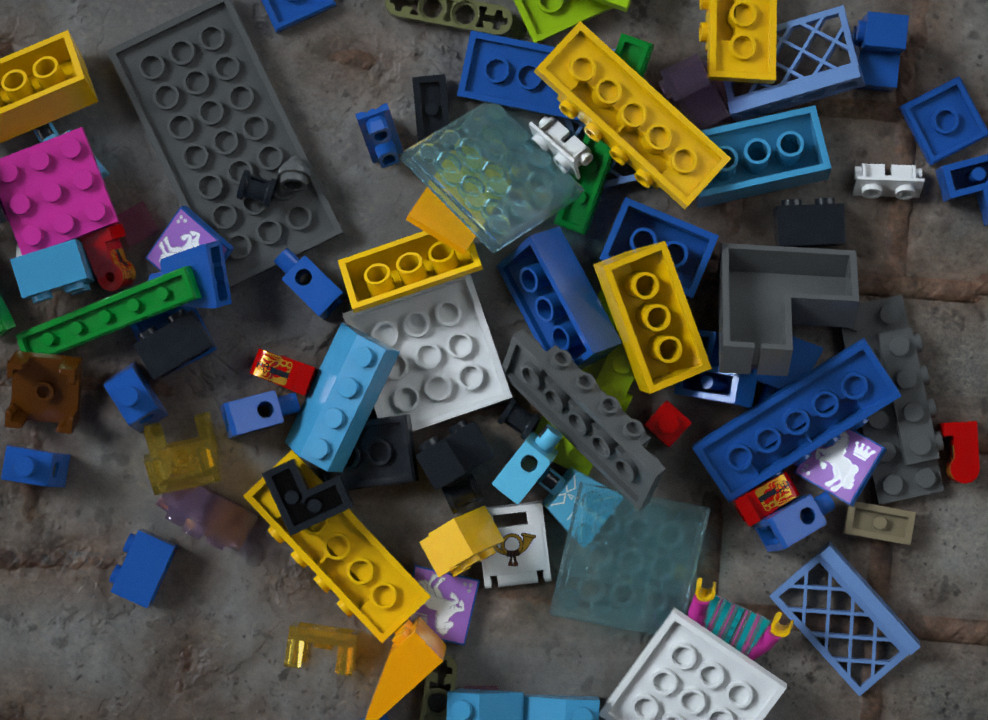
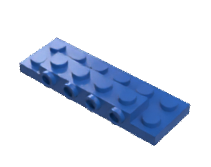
M862 338L692 444V449L727 501L731 502L763 481L768 482L783 473L782 470L789 465L794 464L797 466L804 463L811 457L812 454L810 452L820 446L827 448L840 439L839 435L849 428L856 430L869 421L868 417L902 395L866 339Z

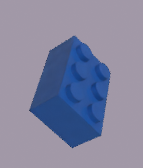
M625 197L598 262L626 251L666 241L686 299L691 300L695 295L719 236Z

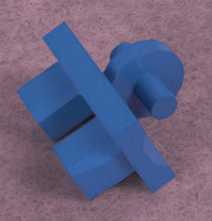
M382 104L379 108L371 109L368 112L355 114L372 163L379 162L381 168L399 163L398 155L404 153L388 104Z

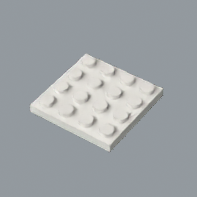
M470 274L354 313L352 310L342 314L346 324L400 351L374 405L377 418L410 414L413 432L512 398Z
M674 607L600 709L599 715L606 720H763L786 690L787 683Z

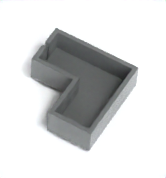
M722 243L718 265L719 373L750 374L751 369H757V375L788 376L793 353L792 324L854 328L859 306L856 251Z

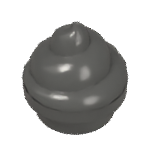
M295 155L282 164L278 170L277 178L284 190L300 192L305 190L307 184L311 181V171L305 162Z

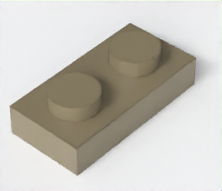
M856 501L853 507L847 504L843 533L911 545L916 512Z

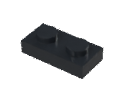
M445 74L412 77L418 145L452 142Z

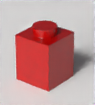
M665 400L643 423V426L665 447L669 448L692 422L668 400Z

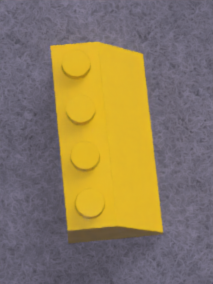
M425 231L338 260L354 313L483 270L474 242L465 255H462Z
M666 241L626 251L593 264L640 391L651 394L712 369Z

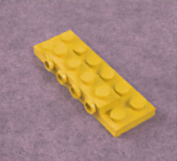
M699 0L700 10H706V22H701L699 26V42H705L707 80L774 84L776 81L777 0Z
M581 21L534 70V73L558 94L556 99L561 102L559 109L565 116L570 119L577 117L586 125L584 132L595 142L600 140L605 142L611 148L609 151L610 156L620 165L628 163L636 171L634 177L642 186L650 188L652 185L656 190L660 187L684 210L731 159Z
M293 450L274 466L277 467L287 461L296 459L310 489L324 483ZM264 477L243 495L253 508L270 524L267 531L280 544L286 541L294 550L290 554L292 558L303 569L308 565L317 574L313 578L314 581L326 593L332 590L340 600L336 604L348 617L355 614L381 643L391 636L431 597L350 509L290 536Z

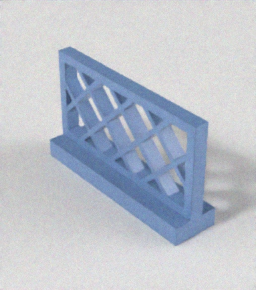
M844 5L777 25V41L779 43L776 46V58L784 45L799 52L790 68L776 62V67L786 72L780 84L771 86L765 83H754L747 94L735 97L733 89L735 82L723 81L728 98L729 113L736 123L866 86ZM840 17L842 27L835 38L820 31L826 20ZM798 28H804L811 32L802 48L787 41L793 30ZM816 36L831 43L822 59L808 52ZM843 36L845 37L846 44L840 42ZM838 46L849 53L851 63L836 67L829 63L828 60ZM804 56L819 63L814 73L805 77L795 72ZM824 67L829 68V70L822 71ZM792 76L795 77V78H797V79H795V80H791V81H790V79H791Z
M831 541L826 543L814 557L769 595L785 615L794 621V625L859 697L906 656L912 655L921 647L920 640ZM820 563L829 573L828 585L808 584V571ZM804 576V584L796 583L801 577ZM832 577L840 586H832ZM789 588L804 589L803 607L788 606L780 596ZM807 589L828 590L827 609L806 607ZM831 591L846 592L851 597V609H830ZM855 603H856L863 611H855V610H854ZM794 612H802V620ZM806 613L826 614L825 632L811 631L805 625ZM830 614L850 615L849 633L829 632ZM854 616L869 617L874 623L873 635L853 634ZM877 627L883 632L885 636L877 635ZM817 637H825V644L823 645ZM829 638L849 639L848 657L833 656L828 650ZM852 640L873 641L872 659L852 657ZM876 642H891L899 652L890 660L876 659ZM839 662H847V670ZM851 663L871 664V676L861 685L850 675ZM875 664L883 665L875 672Z

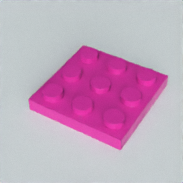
M80 127L0 158V199L22 255L78 239L120 223L84 128Z

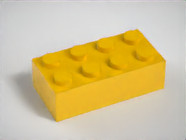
M68 30L0 58V143L98 102L82 53Z

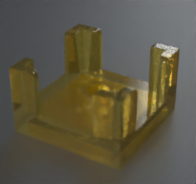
M210 411L194 416L199 437L167 444L160 423L144 425V436L150 454H144V464L154 496L221 481L219 441Z
M294 621L289 626L284 667L300 668L301 664L306 661L308 644L311 642L313 647L333 650V646H339L335 672L340 675L352 676L353 671L356 670L361 630Z

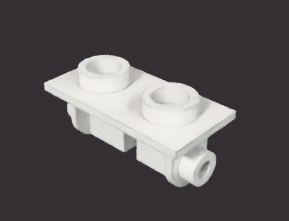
M543 117L539 122V127L530 122L529 126L533 135L531 142L537 150L543 154L548 152L562 172L567 173L569 171L577 179H580L578 167L582 164L586 166L592 161L591 149L575 135L564 143L563 141L571 135L570 131L554 117Z
M861 163V166L854 167L856 183L853 189V196H863L869 199L880 196L896 197L901 200L919 198L925 179H922V168H916V165L891 164V175H885V164Z

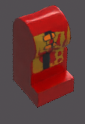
M122 223L106 227L80 238L100 286L110 292L129 287L136 278L135 267L127 260L120 242V238L127 236Z
M258 348L249 373L307 396L318 368Z
M977 421L938 423L941 435L948 436L950 459L946 464L947 476L955 483L967 484L973 482L980 471Z
M784 471L774 479L750 489L734 499L732 503L745 525L751 527L776 511L777 508L799 496L800 493L787 471Z

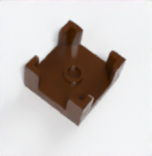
M15 351L7 363V378L10 379L12 377L11 403L5 412V427L22 428L27 420L59 423L56 427V432L72 434L80 421L83 357Z

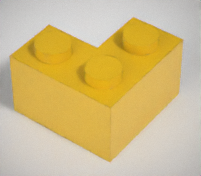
M484 505L453 518L428 533L429 536L419 543L438 577L450 572L453 577H456L470 569V566L494 555L496 553L494 547L503 542L504 539Z

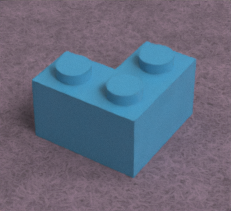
M76 239L10 259L22 299H32L33 304L52 299V293L59 290L66 292V294L71 293L72 296L91 290L90 285L98 282L82 242Z

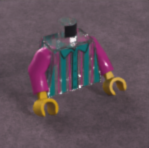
M703 578L697 579L696 591L688 610V617L754 661L770 651L781 637L789 635L794 621L791 620L788 625L780 624L778 621L781 619L782 612L775 614L770 625V619L717 595V583L715 581L711 588L704 589L701 587Z

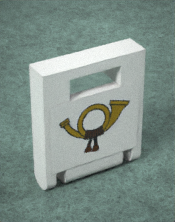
M542 500L519 503V505L508 504L486 507L492 519L493 515L526 512L528 524L497 527L504 541L494 547L496 551L494 555L482 561L485 589L492 588L490 576H497L498 587L538 583V570H543L545 582L551 581Z

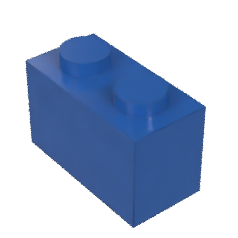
M144 529L138 530L136 535L131 533L123 548V552L127 553L122 565L117 564L110 576L109 582L113 584L110 592L145 608L151 607L179 545Z

